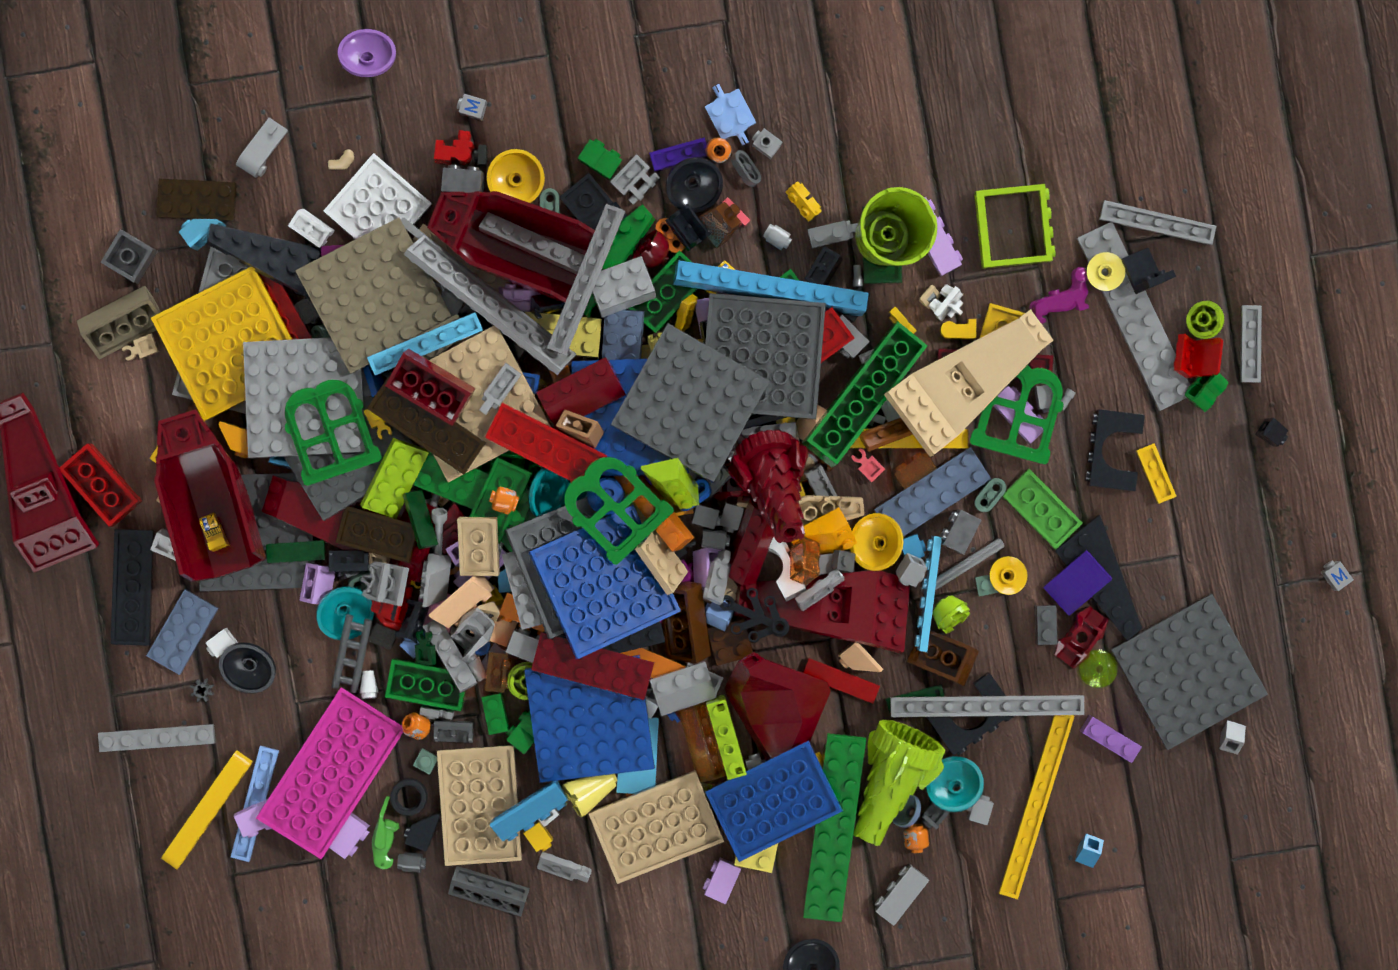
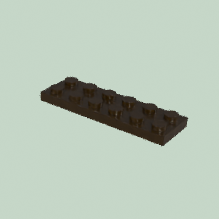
M388 376L367 409L465 475L487 442L459 423L455 422L451 426L385 386L390 377Z

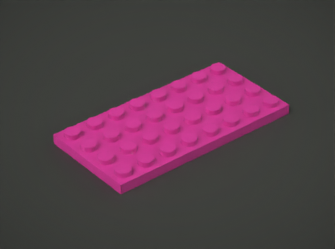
M341 687L256 819L322 859L403 734L402 726Z

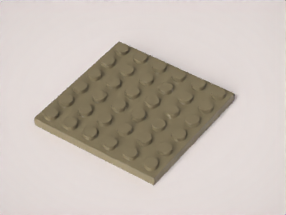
M400 217L295 270L350 374L369 365L368 356L412 339L452 317L431 276L404 255L406 250L413 245V242Z

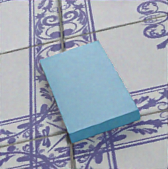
M648 717L655 769L618 773L617 793L636 794L655 786L659 718L652 717L650 719Z

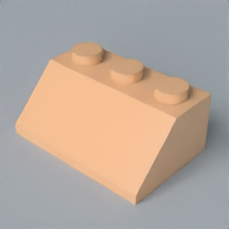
M473 576L428 616L447 628H450L453 624L457 627L464 614L477 608L476 604L479 601L485 602L492 596L490 592L495 587L485 576Z

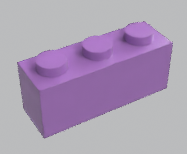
M1091 715L1088 716L1080 729V732L1131 763L1142 748V746Z

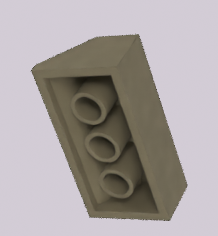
M143 286L77 320L81 336L100 360L133 343V340L156 331L157 329L151 317L161 313L149 290L146 286Z

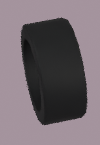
M406 778L399 781L393 787L390 794L393 808L404 816H412L419 813L425 807L428 800L425 786L414 778ZM405 786H413L420 793V801L413 808H405L398 801V793Z

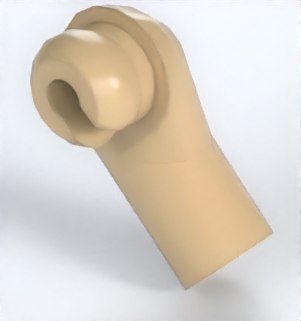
M347 149L339 160H329V170L347 169L354 161L353 151Z

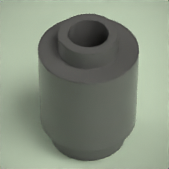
M404 852V854H399L397 868L402 869L403 872L421 873L422 869L426 867V858H423L421 853Z

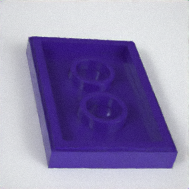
M1086 550L1043 588L1070 616L1109 583L1112 577Z

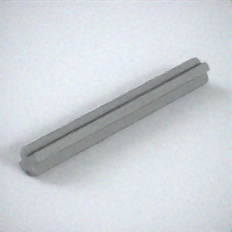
M996 539L939 575L936 580L935 590L1004 548L1003 541ZM921 587L920 589H921V591H922V593H923V595H924L925 589H922V587Z

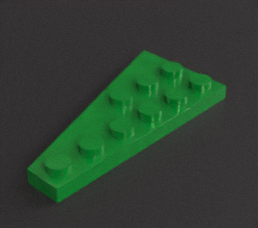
M643 204L621 221L601 271L624 263L628 256L633 254L636 244L645 236L654 223L655 218ZM591 294L584 311L587 318L590 317L591 311L596 305L593 294Z

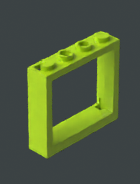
M1045 184L975 191L974 197L982 269L1053 261V257H1055V247L1051 246L1053 227H1049L1051 208H1047L1049 189H1045ZM1039 191L1045 255L991 261L984 197Z
M723 694L706 701L727 779L731 780L745 776L747 773L726 697Z

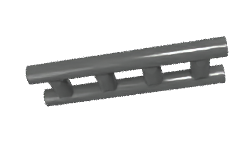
M346 614L331 687L338 689L340 683L351 686L350 692L357 693L372 620L364 619V624L352 622L353 615ZM351 629L362 632L360 642L349 640ZM347 647L358 650L356 660L345 658ZM343 665L355 668L353 678L341 676Z

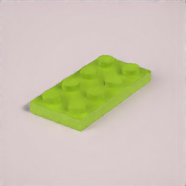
M393 438L360 504L361 507L396 519L404 504L403 494L410 492L429 454L428 450Z

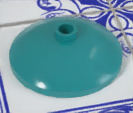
M544 467L540 469L529 489V505L532 513L539 517L565 506L564 495L571 481Z
M340 587L330 591L321 599L316 611V620L319 628L325 635L341 640L346 614L353 615L352 622L364 624V619L373 620L374 612L371 611L372 601L362 595V590L354 587ZM351 629L349 639L358 637L362 632Z
M953 756L942 759L943 771L934 781L926 786L929 798L938 808L948 812H961L971 808L977 803L983 793L984 779L981 770L974 762L964 757ZM955 787H960L958 791H954Z

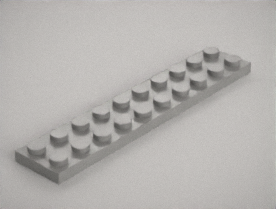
M1113 222L1077 238L1088 263L1095 255L1103 252L1113 253L1120 259L1128 256ZM1102 269V274L1107 276L1108 270ZM1125 272L1124 280L1117 288L1110 291H1102L1150 394L1158 410L1161 411L1186 399L1187 397L1184 395L1190 383L1187 378L1174 371L1176 354L1146 291L1135 294Z
M426 235L418 239L404 253L412 263L422 268L426 274L436 279L443 287L450 290L458 299L469 305L472 310L478 312L489 323L501 330L504 335L515 341L519 347L529 352L533 358L543 363L550 371L558 375L575 357L576 353L570 348L566 356L548 349L547 346L552 337L551 333Z

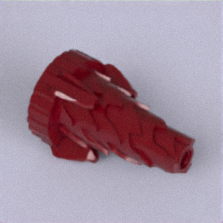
M766 430L750 435L736 447L731 458L732 465L728 468V472L737 481L739 487L744 492L752 495L753 501H757L760 513L766 517L774 538L778 543L792 542L797 539L802 540L805 536V531L801 520L804 519L799 503V501H802L799 493L802 491L799 481L804 474L808 449L806 446L800 445V442L787 432Z

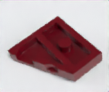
M453 502L447 512V520L443 524L442 552L444 554L447 552L446 548L458 542L457 519L459 517H466L456 502Z

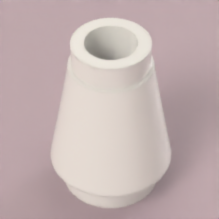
M362 671L360 687L362 699L377 698V693L379 692L374 671Z

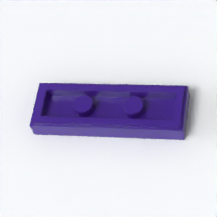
M705 137L650 152L654 172L674 167L687 158H707Z

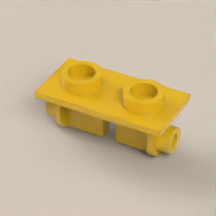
M796 182L785 192L789 200L797 206L800 214L808 222L822 212L821 206L813 197L809 200L806 199L810 193L802 183Z

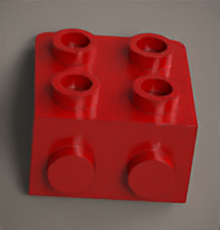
M1186 334L1178 335L1174 371L1185 378L1219 374L1223 339L1194 340Z

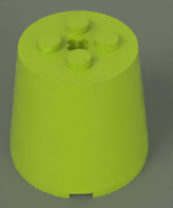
M903 187L888 188L873 196L865 205L855 232L856 245L862 256L874 264L886 266H904L922 259L931 250L937 236V218L929 205L930 203L916 191ZM884 232H887V233H886V236H888L887 239L885 238V235H883Z

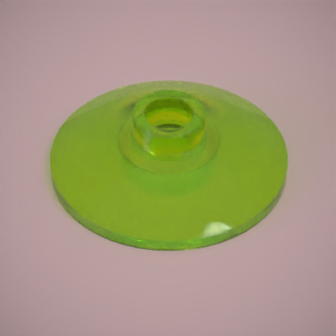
M1104 650L1090 651L1089 658L1079 665V673L1082 680L1094 688H1103L1111 684L1118 670L1114 657ZM1097 666H1102L1103 670L1101 673H1097Z

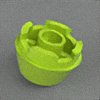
M1198 302L1191 307L1187 314V327L1191 334L1197 338H1212L1223 327V311L1214 302Z
M951 595L941 599L936 604L932 615L938 629H942L948 634L954 630L952 627L960 622L962 624L970 615V609L967 607L966 602Z
M532 662L517 664L508 675L507 684L510 692L522 700H528L524 669L532 668Z

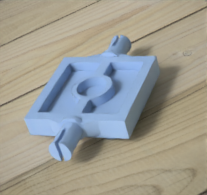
M720 84L716 85L718 90L715 86L712 87L717 98L714 102L706 105L705 108L720 137L726 140L730 137L738 136L742 146L745 145L743 139L746 144L749 143L744 132L747 128L756 124V121L739 88L731 93L724 94Z

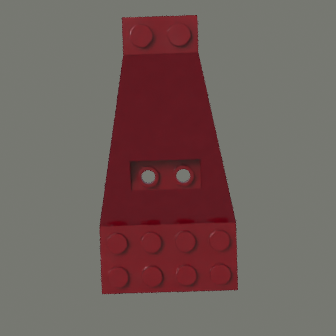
M23 392L1 401L0 431L13 543L34 573L97 548L99 543L76 508L33 406Z
M272 476L262 509L263 513L276 517L345 551L359 550L335 543L344 509L323 521L299 482H292L279 476ZM363 498L359 499L358 501H356L355 503H353V504L350 505V507H354V508H358V509H361V510H365V511H369V512H372V513H376V514H379V515H383V514H380V513H377V512L370 511V510H367V509L362 508L360 504H361ZM404 502L396 519L411 523ZM426 503L435 531V524L432 520V510L438 507ZM416 542L410 563L390 558L389 564L409 568L407 579L420 582L423 564L427 560L430 548L418 549Z

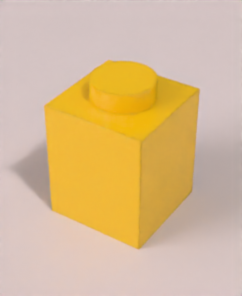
M540 821L523 833L536 852L539 850L544 852L552 846L553 837Z

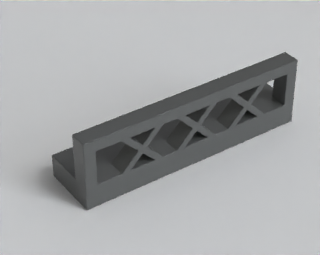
M456 866L448 894L521 917L530 888ZM454 886L462 888L463 891L454 889ZM475 892H476V893H479V894H481L482 896H481V897L476 896V895H474V893H475ZM492 899H499L500 902H495ZM510 904L518 905L520 909L512 907Z

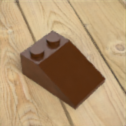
M930 630L927 652L918 651L917 646L914 644L907 662L965 686L979 651Z

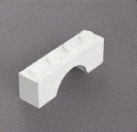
M773 537L768 552L775 553L783 562V571L776 583L787 602L797 597L800 592L806 590L805 586L808 583L803 574L799 576L796 571L799 566L794 558L790 559L787 553L790 551L787 543H778Z

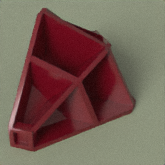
M756 652L737 662L725 686L729 701L766 761L807 741H811L831 692L828 682L764 659Z

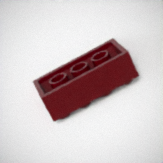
M410 349L403 352L385 385L451 426L454 425L476 390L473 386Z
M606 357L536 392L556 430H559L556 424L564 410L586 416L626 396L610 361Z
M750 498L730 549L731 556L728 562L730 563L728 577L742 586L756 583L774 537L766 517L760 513L757 501H753V498Z

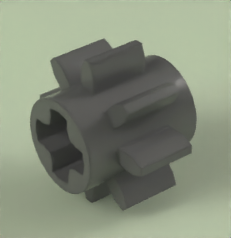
M197 679V685L190 686L194 689V693L191 696L195 695L197 702L201 698L208 701V695L215 694L211 691L214 684L209 685L208 679H205L202 683L200 679ZM201 687L206 688V691H204V693H199V689H201Z

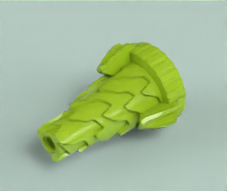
M892 720L879 721L876 730L871 731L869 734L868 764H873L867 777L869 782L864 792V801L857 814L860 817L854 828L853 835L855 837H860L868 843L880 846L893 819L898 815L899 811L904 809L910 795L915 793L917 786L923 790L943 771L942 758L945 749L938 741L920 730Z

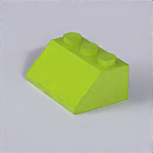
M678 458L641 466L643 473L662 497L680 509H689L692 506L699 505L698 484L690 473H687V469Z

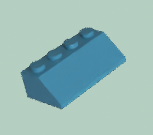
M557 780L552 781L493 818L489 825L502 841L507 839L509 842L518 836L517 832L524 829V831L532 828L534 826L533 822L539 818L543 821L551 815L550 811L556 808L558 811L567 805L566 801L569 798Z

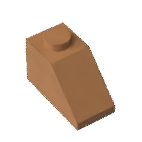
M568 410L563 411L556 424L558 429L570 437L593 448H596L604 433L598 421Z

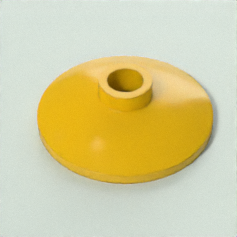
M1002 557L996 560L990 569V582L999 593L1005 595L1016 594L1024 588L1027 582L1026 567L1015 557ZM1005 572L1010 575L1008 580L1004 578Z

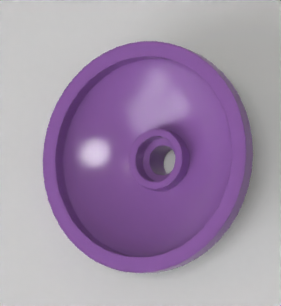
M372 29L357 30L348 34L338 47V59L342 67L349 73L360 77H374L383 74L391 68L396 58V49L393 41L386 34Z

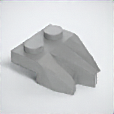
M377 561L369 564L370 575H363L360 580L367 585V589L363 590L362 595L369 600L402 606L409 568Z

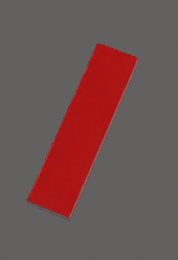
M808 658L803 671L807 675L828 682L829 687L872 704L880 688V685Z

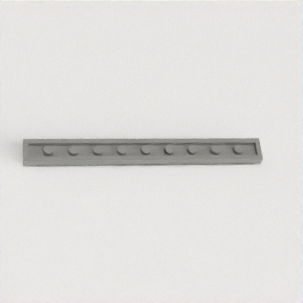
M1084 695L890 697L891 717L1084 715Z

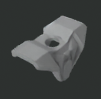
M479 608L464 614L457 628L451 627V638L464 649L465 655L462 658L464 662L473 657L478 649L490 641L495 626L494 621ZM466 630H471L475 637L469 636Z

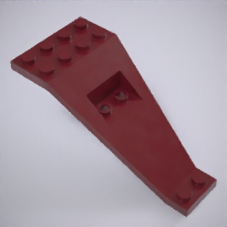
M872 570L842 573L845 580L833 588L834 591L804 611L800 610L795 598L786 602L776 583L777 580L756 581L755 584L745 586L737 584L735 603L755 611L751 600L747 597V590L755 588L758 591V599L764 615L772 619L770 610L765 606L764 600L767 596H773L776 600L775 605L780 618L786 619L791 629L865 644L896 653L904 652L910 585H903L897 575ZM828 575L804 577L808 583L805 586L806 590L813 587L818 580H823ZM753 590L750 591L749 596L755 597L756 592ZM769 598L766 603L772 605L774 600ZM734 611V616L751 619Z

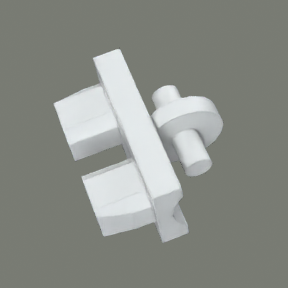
M946 284L940 292L946 299L942 303L934 299L929 304V307L940 321H943L947 315L952 318L955 313L960 316L963 313L959 309L963 304L959 300L963 294L956 286L953 288Z

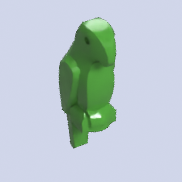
M387 796L384 801L372 837L374 864L380 869H388L393 864V858L390 859L387 854L393 844L394 832L399 829L400 824L393 820H384L390 796Z

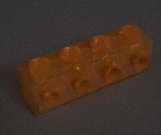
M706 701L679 710L694 769L700 782L712 781L726 776Z

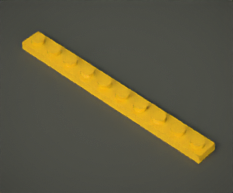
M1074 715L1053 716L999 894L1015 899L1019 897L1075 717Z

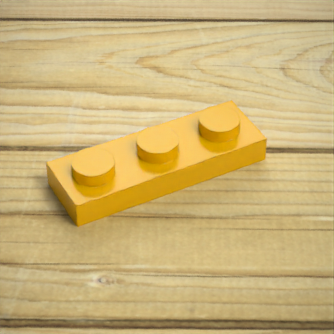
M1155 443L1136 450L1157 504L1176 497Z

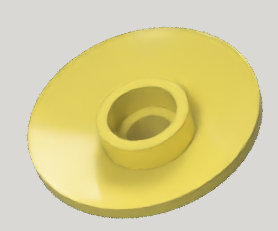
M1103 252L1095 255L1089 261L1087 278L1096 289L1110 291L1117 288L1123 282L1125 267L1117 255ZM1102 269L1108 270L1107 276L1102 274Z

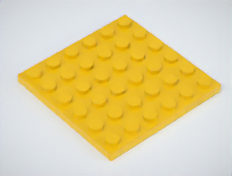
M249 267L151 317L204 421L246 400L243 342L292 340L259 273L253 267Z

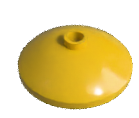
M511 149L500 153L493 159L487 171V185L490 192L498 191L532 203L540 195L544 186L545 176L542 165L534 155L524 150ZM516 176L520 177L518 183L513 182V178Z
M881 513L869 514L860 519L852 530L857 544L850 548L851 553H855V561L867 570L881 571L889 568L898 560L903 549V533L899 524L892 517ZM883 540V541H884V545L881 547V544H880V543H881V541Z

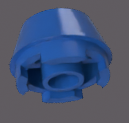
M600 477V486L615 502L620 503L625 499L624 489L616 479ZM587 491L588 503L597 512L604 505V501L596 493ZM609 511V512L606 513L605 515H611V514H614L615 512H614V511Z

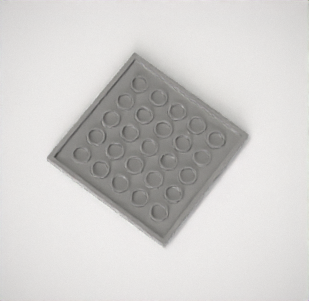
M331 338L243 342L248 458L298 456L292 436L285 430V424L287 423L285 406L290 396L300 389H315L317 385L324 381L340 380L347 383L356 393L357 399H361L364 404L362 369L350 374ZM332 394L326 400L325 406L330 420H336L352 413L349 400L343 394ZM302 404L296 409L295 420L303 440L324 434L325 429L315 406ZM355 422L334 429L341 454L365 452V446ZM328 442L311 446L306 450L307 455L333 454Z

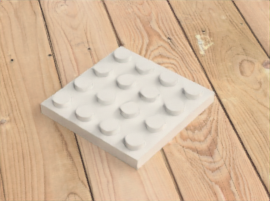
M373 153L325 208L324 212L357 239L398 217L400 219L405 218L415 225L432 203Z

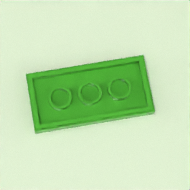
M1029 468L1002 496L1055 550L1083 523Z

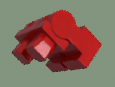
M459 130L458 140H453V146H446L444 140H436L435 163L452 165V162H458L460 165L469 164L472 160V152H474L470 131Z

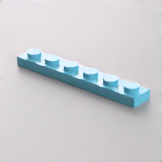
M476 312L368 356L367 359L374 375L396 367L403 352L407 349L423 356L483 331Z
M932 536L931 539H928L927 551H930L929 559L926 558L925 560L927 576L922 581V589H925L924 597L920 598L922 614L918 616L917 627H920L919 635L915 637V646H917L918 651L927 652L942 541V537Z

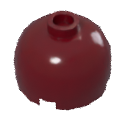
M655 229L644 238L646 241L642 246L639 244L633 254V259L642 256L646 268H654L659 264L664 265L669 258L667 255L669 252V242L661 232Z

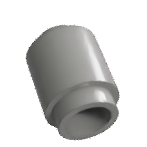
M770 224L763 235L768 243L779 250H782L783 247L787 249L792 241L789 238L791 234L777 225Z

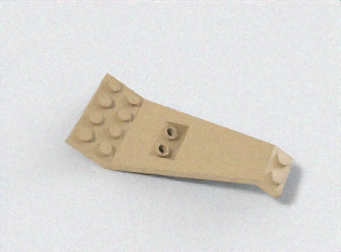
M1030 309L1017 320L912 373L885 393L884 396L931 457L956 438L1053 339Z

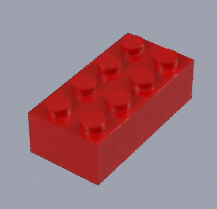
M87 443L59 467L61 473L109 527L119 523L142 502L140 497L93 444Z

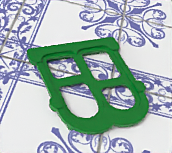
M1026 365L1016 376L1022 383L1019 400L1012 401L996 396L981 412L978 427L972 431L970 443L1045 465L1050 458L1048 446L1057 414L1064 407L1061 401L1063 389L1059 378L1050 370L1044 368L1031 369ZM1039 383L1048 385L1053 393V399L1046 419L1026 415L1024 412L1031 388ZM995 404L1015 410L1014 420L1007 440L993 438L985 433L992 406ZM1022 422L1043 428V435L1038 449L1016 443Z
M327 380L317 385L315 389H300L293 393L286 403L285 418L287 423L285 424V430L292 436L303 468L301 477L306 486L382 460L379 448L373 445L362 413L364 404L361 399H357L354 390L343 381ZM332 394H343L349 400L352 413L336 420H330L326 411V400ZM302 404L315 406L325 429L324 434L303 440L295 420L296 409ZM355 422L362 437L365 452L344 459L338 446L334 429ZM328 442L335 462L319 469H313L307 455V448Z
M603 457L592 462L587 467L584 476L577 477L568 485L564 495L565 506L568 513L573 517V524L577 527L582 526L607 551V558L615 565L619 564L674 512L673 507L667 501L660 500L636 476V470L633 466H627L621 460L613 457ZM608 469L618 470L634 485V490L620 503L615 502L600 486V476ZM585 491L596 493L604 501V505L590 518H586L576 507L577 497ZM643 495L655 507V512L642 524H637L625 512V509L638 496ZM609 511H614L632 530V533L618 546L612 545L595 527V524Z

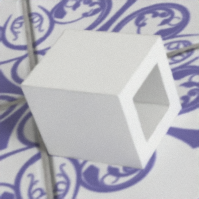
M225 628L206 642L208 646L206 649L212 657L216 656V658H219L227 647L238 642L228 628Z

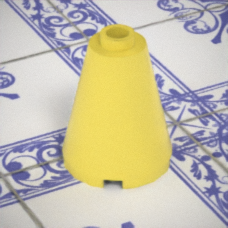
M615 774L583 777L566 782L562 787L569 798L568 800L574 805L572 807L576 813L583 817L616 787L615 782L618 780Z

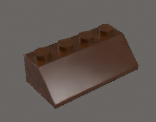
M684 581L673 592L681 611L662 620L666 655L669 659L698 663L711 655L701 583Z

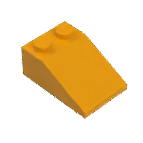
M839 507L804 525V538L792 541L798 556L834 553V550L844 551L857 544L853 532Z

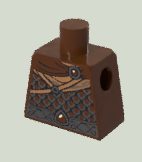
M723 202L698 217L711 234L707 238L716 249L725 244L741 224L737 217L740 209L735 204L728 206L727 203Z

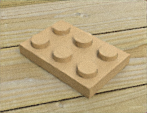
M459 517L457 524L460 576H498L500 569L497 517Z
M656 530L646 537L635 549L667 595L672 594L688 573L675 552L671 551Z

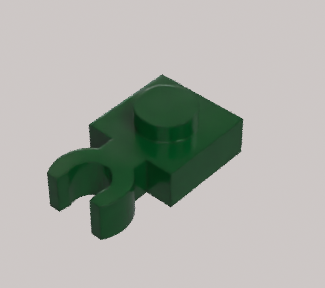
M423 630L418 631L416 638L419 643L415 645L416 664H436L435 645L430 644L433 638L432 632H426L424 637Z

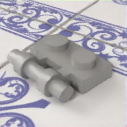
M636 154L610 183L623 196L630 191L633 195L628 200L634 205L638 200H642L643 195L650 187L653 188L656 185L655 182L660 177L655 172L649 177L646 173L650 167ZM642 178L645 183L637 190L634 185Z

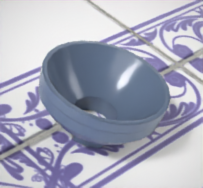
M910 795L904 809L899 811L892 822L903 828L913 825L920 817L921 804L919 799L915 795ZM915 808V813L910 818L909 813L911 809Z

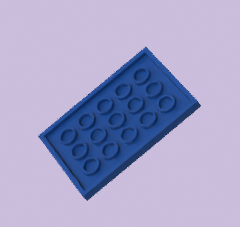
M809 741L746 771L747 775L728 780L705 792L739 862L843 811Z

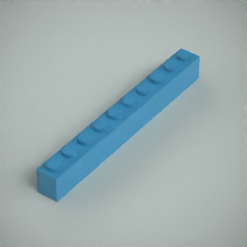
M680 260L675 268L673 285L738 296L826 303V311L832 307L835 312L863 316L866 312L869 294L868 292Z

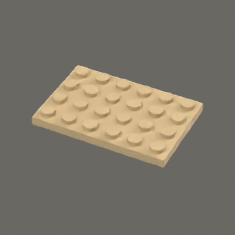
M504 745L437 750L445 866L521 861L520 831L517 832L518 836L509 842L507 839L502 841L489 825L493 818L518 803L514 746Z
M696 770L589 812L590 819L617 884L724 842Z

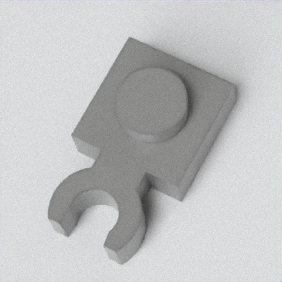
M422 704L420 715L425 716L427 719L443 717L452 720L455 710Z

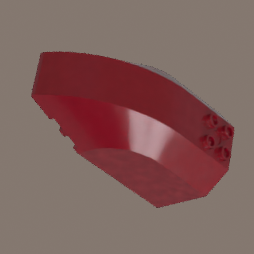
M475 191L470 193L441 192L427 227L432 233L473 267L510 283L566 303L577 276L576 274L479 231V225L489 212L583 255L587 252L595 232L594 229L574 218L498 191Z
M195 409L158 421L155 485L179 574L192 582L215 579L251 568L265 560L266 556L242 476L198 411ZM213 512L222 525L229 542V546L215 552L209 550L207 539L199 521V518Z

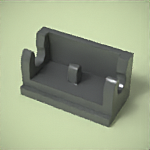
M434 721L435 742L473 743L474 722Z

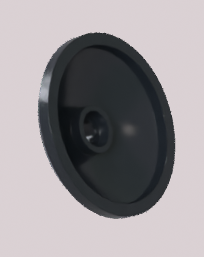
M700 157L687 158L676 164L666 180V192L671 203L678 209L688 204L694 213L704 211L714 205L723 189V178L718 167L713 162ZM695 178L694 182H689V180Z
M241 642L227 647L219 660V670L223 679L231 687L241 692H262L270 687L276 676V666L273 658L266 650L252 643Z
M806 939L798 942L788 951L783 962V970H840V960L834 948L827 942L819 939Z

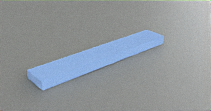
M265 746L259 747L243 809L267 799L279 750ZM238 827L231 858L250 862L256 836L251 838L243 837Z

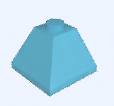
M218 219L187 220L182 224V229L179 233L190 248L198 251L207 242L210 223L220 226L226 225Z

